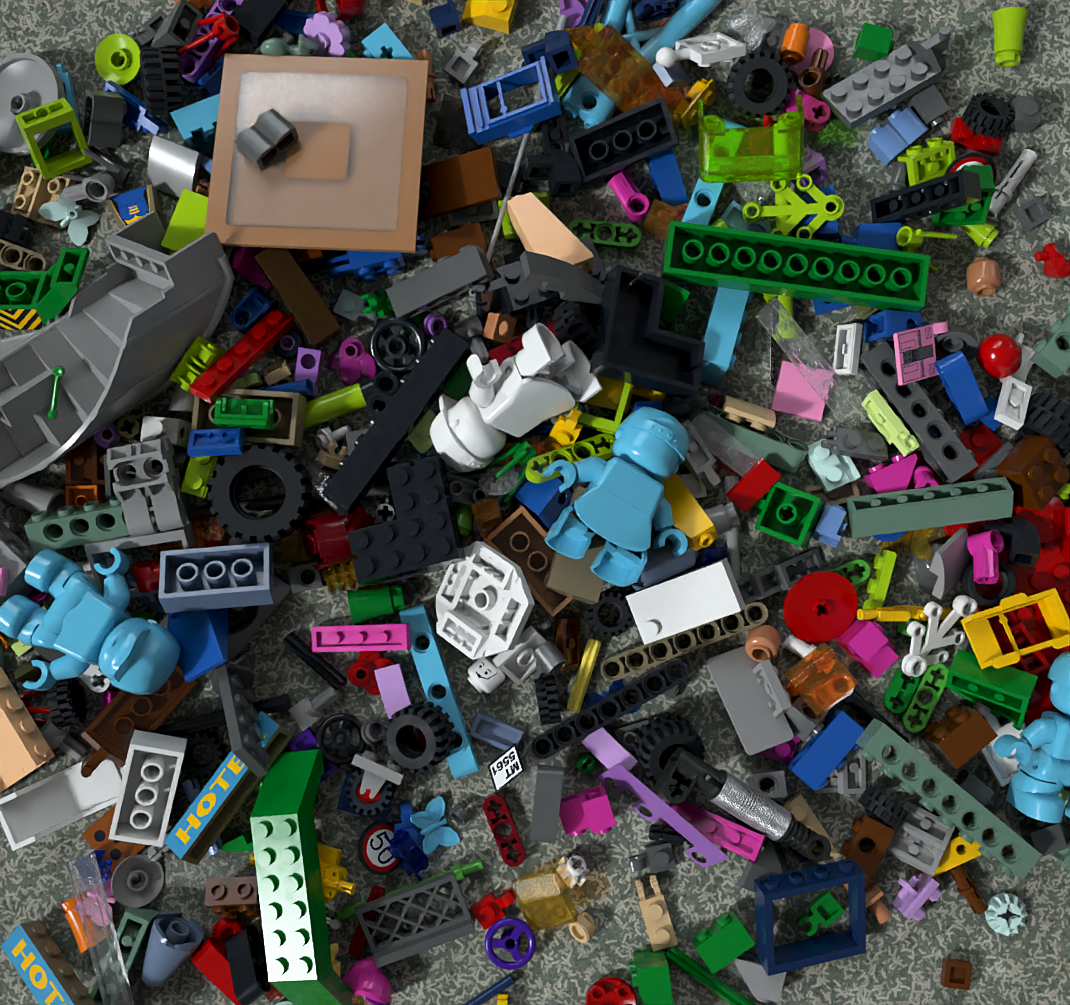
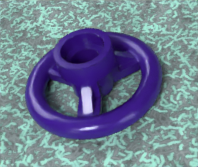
M502 918L492 924L486 933V954L492 963L502 969L514 970L521 968L531 960L535 953V934L532 928L519 918ZM507 925L515 926V928L504 930L500 939L493 938L501 927ZM522 931L526 933L528 938V949L523 957L518 949L521 943L520 935ZM513 939L515 943L509 945L506 943V940ZM493 948H504L511 953L515 961L509 962L500 959L495 954Z

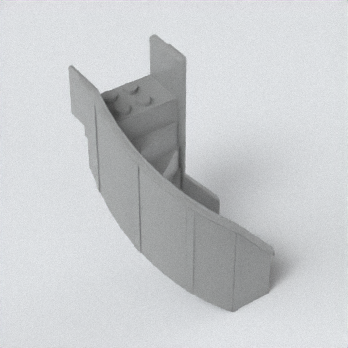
M150 211L105 238L115 262L105 267V274L76 292L67 314L43 329L0 339V486L20 480L38 470H43L127 411L150 401L174 383L169 378L197 335L207 341L212 337L221 320L232 290L235 277L216 233L207 232L179 251L169 255L170 250L161 245L165 236L162 223L157 212ZM56 366H63L65 374L61 376L56 408L58 417L56 419H49L47 412L51 409L55 375L52 370Z

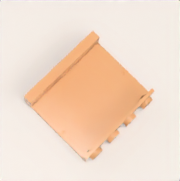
M2 667L0 668V793L55 757Z

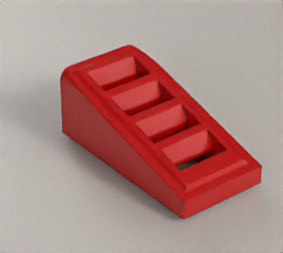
M1023 622L1010 627L1012 635L1020 632L1022 636L1015 640L1017 645L1024 641L1027 645L1024 648L1037 644ZM1006 631L1000 632L999 636L1007 652H1014ZM1041 650L1031 653L1032 656L1024 660L1020 657L1019 662L1014 663L1016 669L1033 675H1037L1051 667ZM1035 661L1036 666L1029 669L1027 664Z

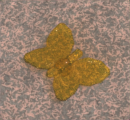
M934 527L906 531L902 537L894 542L880 541L878 548L880 551H897L903 546L902 551L907 553L910 547L912 554L918 559L929 561L932 556L931 545L927 541L932 536Z

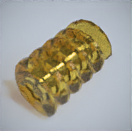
M350 557L349 565L344 562L340 563V567L333 565L328 570L324 568L326 584L331 594L336 593L337 587L341 592L346 591L347 584L351 590L356 589L357 578L353 563L354 557Z

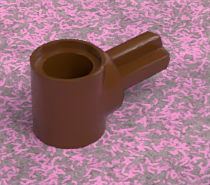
M822 48L814 51L810 67L804 69L798 77L802 90L818 100L821 99V92L827 89L825 66L829 54L827 50Z

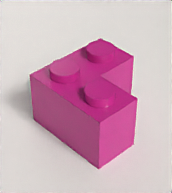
M856 619L842 635L835 639L871 677L877 679L899 658L894 652L896 647L883 635L886 631L876 621Z
M604 785L561 798L559 817L565 835L578 836L585 833L586 828H590L591 833L604 834L611 831L612 826L616 825Z

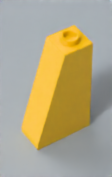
M677 473L672 474L667 481L661 483L665 488L663 497L667 499L672 508L674 520L672 529L681 530L687 538L688 546L695 551L711 545L718 538L714 524Z

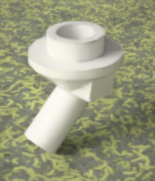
M345 425L331 432L329 427L319 429L315 437L316 444L321 450L327 451V446L331 441L336 443L337 440L346 437V432H352L349 425Z

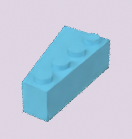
M220 94L170 112L186 143L193 150L203 154L214 149Z
M716 287L715 296L709 310L711 314L708 315L702 332L705 336L702 337L701 341L706 343L703 363L697 367L701 369V382L718 386L727 369L732 370L736 355L732 354L734 347L738 348L742 333L738 331L740 325L745 324L748 316V310H745L746 302H751L754 292Z

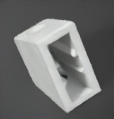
M143 416L140 440L143 442L169 437L173 447L188 448L192 423L175 418ZM181 429L184 430V435L182 439L180 437Z

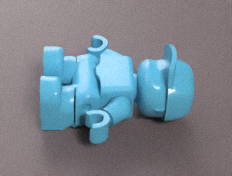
M642 407L632 412L619 425L615 432L616 440L612 446L613 458L608 462L593 456L572 464L565 460H557L550 464L542 474V476L549 477L554 471H558L563 475L564 483L559 486L560 493L571 487L574 481L576 483L590 482L585 492L567 508L562 510L558 520L552 524L544 539L546 544L566 557L581 559L591 544V538L597 533L606 539L604 549L597 553L590 569L601 579L620 587L636 583L647 562L646 550L650 548L652 526L655 531H659V534L654 538L653 549L665 546V539L667 538L673 543L672 553L675 557H678L687 550L688 546L685 534L681 530L672 529V526H674L672 508L667 499L663 497L665 488L661 483L667 481L672 474L677 473L679 465L684 462L689 448V435L681 423L673 416L651 407Z
M111 547L110 553L115 557L114 564L108 569L100 563L94 564L97 572L107 576L104 579V593L92 576L86 574L87 572L81 565L51 549H44L31 560L24 575L25 581L36 589L50 594L55 600L50 608L46 610L25 596L14 595L10 597L0 607V632L11 638L18 639L28 646L59 650L66 655L53 660L51 664L40 660H31L32 666L39 667L42 674L37 682L27 680L22 685L25 688L46 691L56 683V680L79 677L91 664L99 666L100 671L110 679L113 686L138 695L153 694L170 678L178 663L181 647L176 637L166 628L157 624L156 621L132 618L131 613L126 610L131 595L123 576L129 568V559L125 553Z
M1070 651L1061 653L1054 660L1047 675L1052 680L1050 700L1063 713L1044 711L1040 719L1034 720L1019 734L1021 738L1007 734L999 737L994 744L995 753L1002 758L1009 757L1011 752L1016 749L1013 757L1019 762L1017 765L1018 773L1010 779L1006 801L1023 814L1049 823H1061L1065 802L1059 794L1063 788H1070ZM1070 797L1068 798L1067 805H1066V810H1065V815H1066L1067 817H1069V818H1070Z

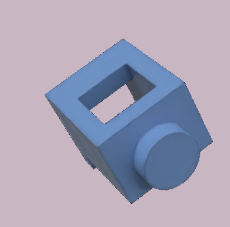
M827 504L812 538L836 548L848 523L843 520L847 510L839 505Z

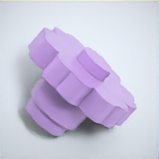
M325 11L318 12L306 20L303 31L308 37L307 39L313 41L319 47L318 54L313 57H348L350 45L348 44L350 30L341 20L336 21L333 13Z

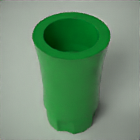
M401 585L347 590L349 608L354 625L368 619L405 609Z

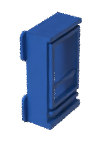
M544 56L537 62L469 89L466 87L460 89L468 132L478 145L508 135L511 139L533 131L534 124L562 114L554 73ZM539 81L543 100L507 113L508 108L505 105L503 93L525 84ZM499 95L500 111L503 115L491 119L488 101Z

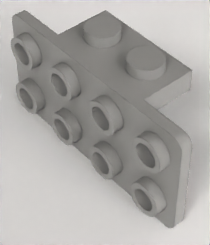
M745 646L709 658L706 661L707 669L748 755H755L793 739L794 734L784 715L792 707L790 704L791 698L787 690L783 689L779 681L778 670L771 664L769 659L759 663L750 658L745 651Z

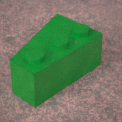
M958 649L949 668L945 687L974 704L977 701L992 709L990 714L997 718L1002 715L1014 723V728L1021 731L1031 705L1038 676L1010 666L999 669L990 666L981 669L974 653Z

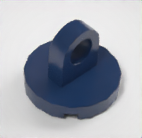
M642 0L634 8L637 21L641 22L643 20V22L650 23L664 19L671 14L670 10L676 8V11L684 5L685 0Z

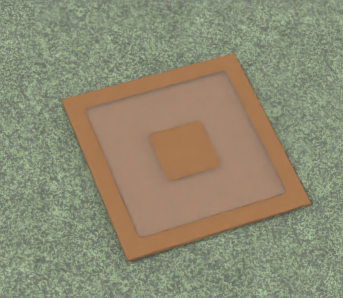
M225 54L204 234L210 231L216 233L222 246L416 253L429 61ZM274 108L296 128L299 138L289 150L280 154L270 167L260 171L239 153L235 141L242 130L255 125L261 113Z

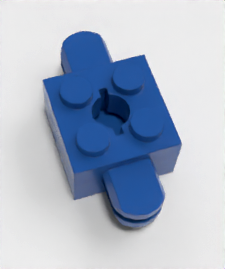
M417 235L416 253L346 250V255L326 261V266L330 269L328 271L329 277L339 278L355 274L359 281L363 280L364 283L376 281L380 275H399L403 269L407 268L405 260L425 255L428 252L427 246L423 245L425 238L423 235Z

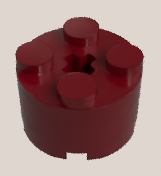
M331 512L303 520L302 525L307 524V530L302 531L303 541L309 559L315 558L317 564H313L315 569H323L350 560V556L353 555L347 534L349 523L345 515L339 516L337 512Z

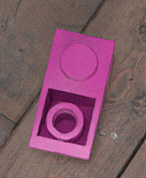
M900 453L892 457L893 462L886 466L883 463H879L869 468L870 473L863 477L872 495L907 490L918 459L916 453L905 457Z

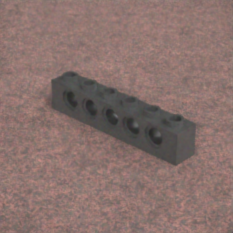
M884 341L859 358L858 370L872 389H877L880 395L887 400L890 408L902 419L904 426L909 430L910 434L915 436L920 445L917 450L943 485L952 484L979 466L974 453L970 449H966L960 441L959 433L945 421V416L941 409L935 407L930 401L927 390L919 386L916 381L905 385H898L895 348L893 346H889ZM882 367L890 369L892 376L884 374ZM897 388H903L907 392V397L901 396ZM913 408L919 409L922 412V417H917L913 413ZM929 428L937 432V438L929 435ZM944 449L951 451L953 459H948L945 456Z

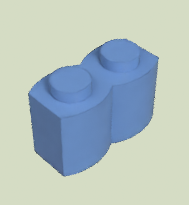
M910 107L903 111L900 108L887 118L888 124L884 127L879 124L868 134L871 138L866 145L884 166L893 161L928 130Z

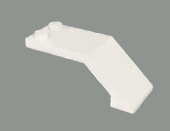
M105 758L91 776L85 778L81 775L82 762L1 798L0 822L12 850H17L37 841L64 826L116 803L125 765L122 768Z

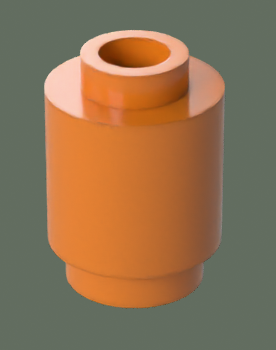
M792 23L785 31L779 55L786 64L796 65L804 61L810 40L808 26L802 23Z

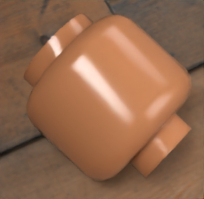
M980 257L975 259L966 268L967 288L969 292L976 296H990L1001 286L1002 278L998 262L987 257Z
M766 624L751 628L745 643V651L748 656L757 662L767 659L772 661L777 656L781 642L779 632Z

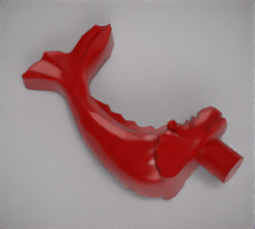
M1049 243L1043 246V251L1035 252V261L1044 262L1045 275L1057 279L1070 277V259L1067 260L1064 258L1065 254L1059 253L1055 243Z

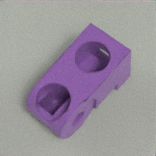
M298 347L295 382L307 378L310 379L313 383L314 392L312 395L305 396L316 397L326 352Z

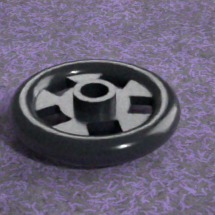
M396 316L384 318L376 324L369 338V352L373 356L376 366L382 371L392 372L395 376H404L406 373H411L415 368V361L422 352L426 353L428 348L427 339L422 328L410 318L398 319ZM403 327L412 332L409 339L400 333ZM390 328L394 334L386 340L382 333ZM397 341L402 343V350L396 349L395 344ZM411 344L417 345L416 356L409 355ZM386 346V351L389 354L388 357L383 358L381 356L380 347ZM395 359H405L404 366H395Z

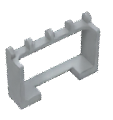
M192 520L186 524V527L137 537H117L83 545L94 580L103 593L104 579L107 576L97 572L94 564L100 563L108 569L104 552L110 551L111 547L121 550L182 540L184 549L199 548ZM138 588L129 589L131 597L128 606L134 605L133 597L144 595L149 596L151 603L158 602L159 588L145 593L139 592Z

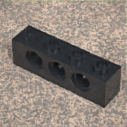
M962 169L871 199L872 223L899 222L902 225L982 200L980 175Z

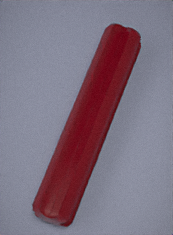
M377 885L373 886L367 902L384 897L385 889ZM371 910L365 912L364 915L366 919L375 922L378 912ZM360 922L357 925L348 951L349 955L357 958L362 955L367 943V938Z

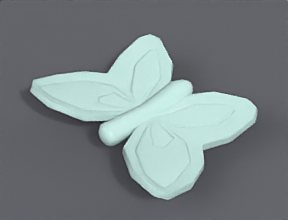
M62 192L58 202L51 201L44 204L39 209V214L45 219L53 221L64 219L60 225L65 228L69 224L68 234L71 241L77 246H82L87 239V227L94 225L100 219V216L90 210H82V205L76 206V201L68 202Z

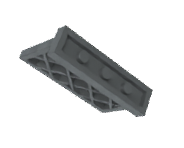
M454 871L355 907V913L373 952V961L376 968L475 932L472 912L467 906ZM451 881L453 889L450 895L437 891L441 884ZM424 892L429 894L426 903L423 904L413 900L415 894ZM434 897L446 901L442 911L430 906ZM399 901L405 905L401 913L388 909L390 904ZM451 903L461 906L463 911L456 915L446 913ZM409 906L422 910L418 919L405 915ZM374 910L379 912L380 915L377 921L374 922L366 919L364 913ZM426 912L438 916L436 922L431 924L422 922ZM385 915L397 919L393 929L380 924ZM402 921L414 925L412 931L407 933L400 932L397 929ZM378 930L389 934L387 940L376 944L374 935Z

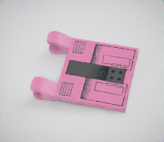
M948 321L932 322L928 325L893 334L898 385H905L939 375L935 367L934 334L948 332Z

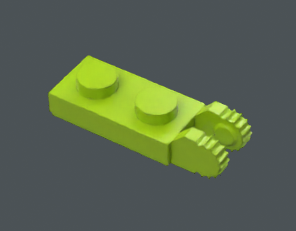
M881 550L880 554L875 556L873 568L876 571L874 579L870 578L868 582L867 593L870 594L869 598L862 602V609L883 607L897 557L896 552Z

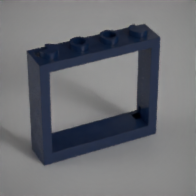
M853 858L841 859L827 864H818L814 867L792 870L787 873L769 875L768 877L754 880L758 960L768 976L866 953L865 873ZM848 884V930L774 947L773 900Z

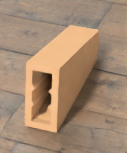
M531 192L517 195L507 201L508 217L526 251L568 262L586 272L593 270L594 256L592 252Z

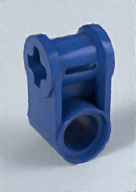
M257 285L232 310L230 321L239 332L246 334L273 308H277L279 303L277 300H272L263 292V288ZM244 315H248V323L239 325V319Z

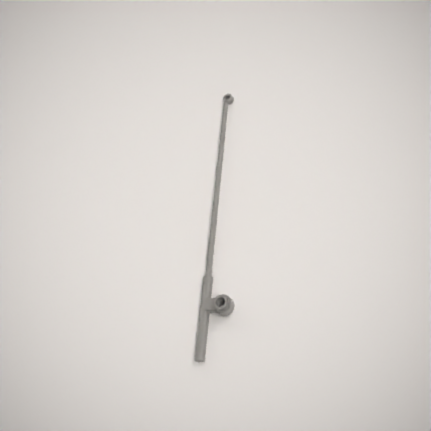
M559 16L555 31L566 30L569 21L567 16ZM524 59L520 61L519 68L527 66ZM538 83L534 95V103L543 100L540 83ZM531 132L523 136L486 256L489 262L507 209V201L510 200ZM475 288L469 290V295L474 299Z

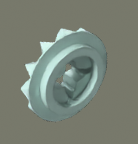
M1000 893L989 900V908L985 911L987 923L995 932L1008 936L1012 933L1018 934V930L1026 926L1025 920L1029 915L1026 912V905L1020 898L1011 893ZM1007 909L1016 914L1010 916L1008 921L1004 917L999 916L1002 913H1006Z

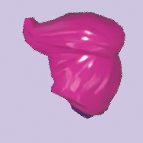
M373 957L360 959L341 978L345 984H350L354 996L362 995L371 1005L391 1004L392 989L390 982L381 972V967L376 968Z

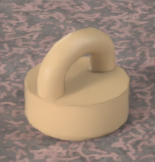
M582 912L570 921L569 930L577 941L587 943L594 936L595 923L590 914Z

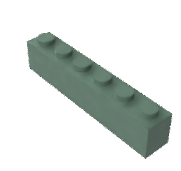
M1006 477L852 497L847 498V522L852 537L857 538L984 520H997L1012 517L1014 491Z

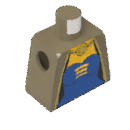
M152 184L105 199L120 229L150 211L157 212L164 228L160 194Z

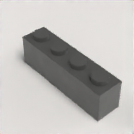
M472 244L464 246L459 250V254L452 257H442L437 260L436 265L430 268H420L415 271L414 276L408 279L401 278L393 282V286L386 289L396 317L398 319H411L475 288L477 283H485L495 278L484 249Z

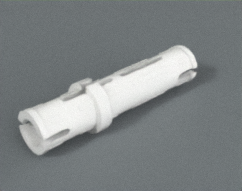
M1024 149L1000 185L995 186L987 218L995 219L1004 204L1012 199L1014 190L1032 164L1037 160V154L1034 151Z

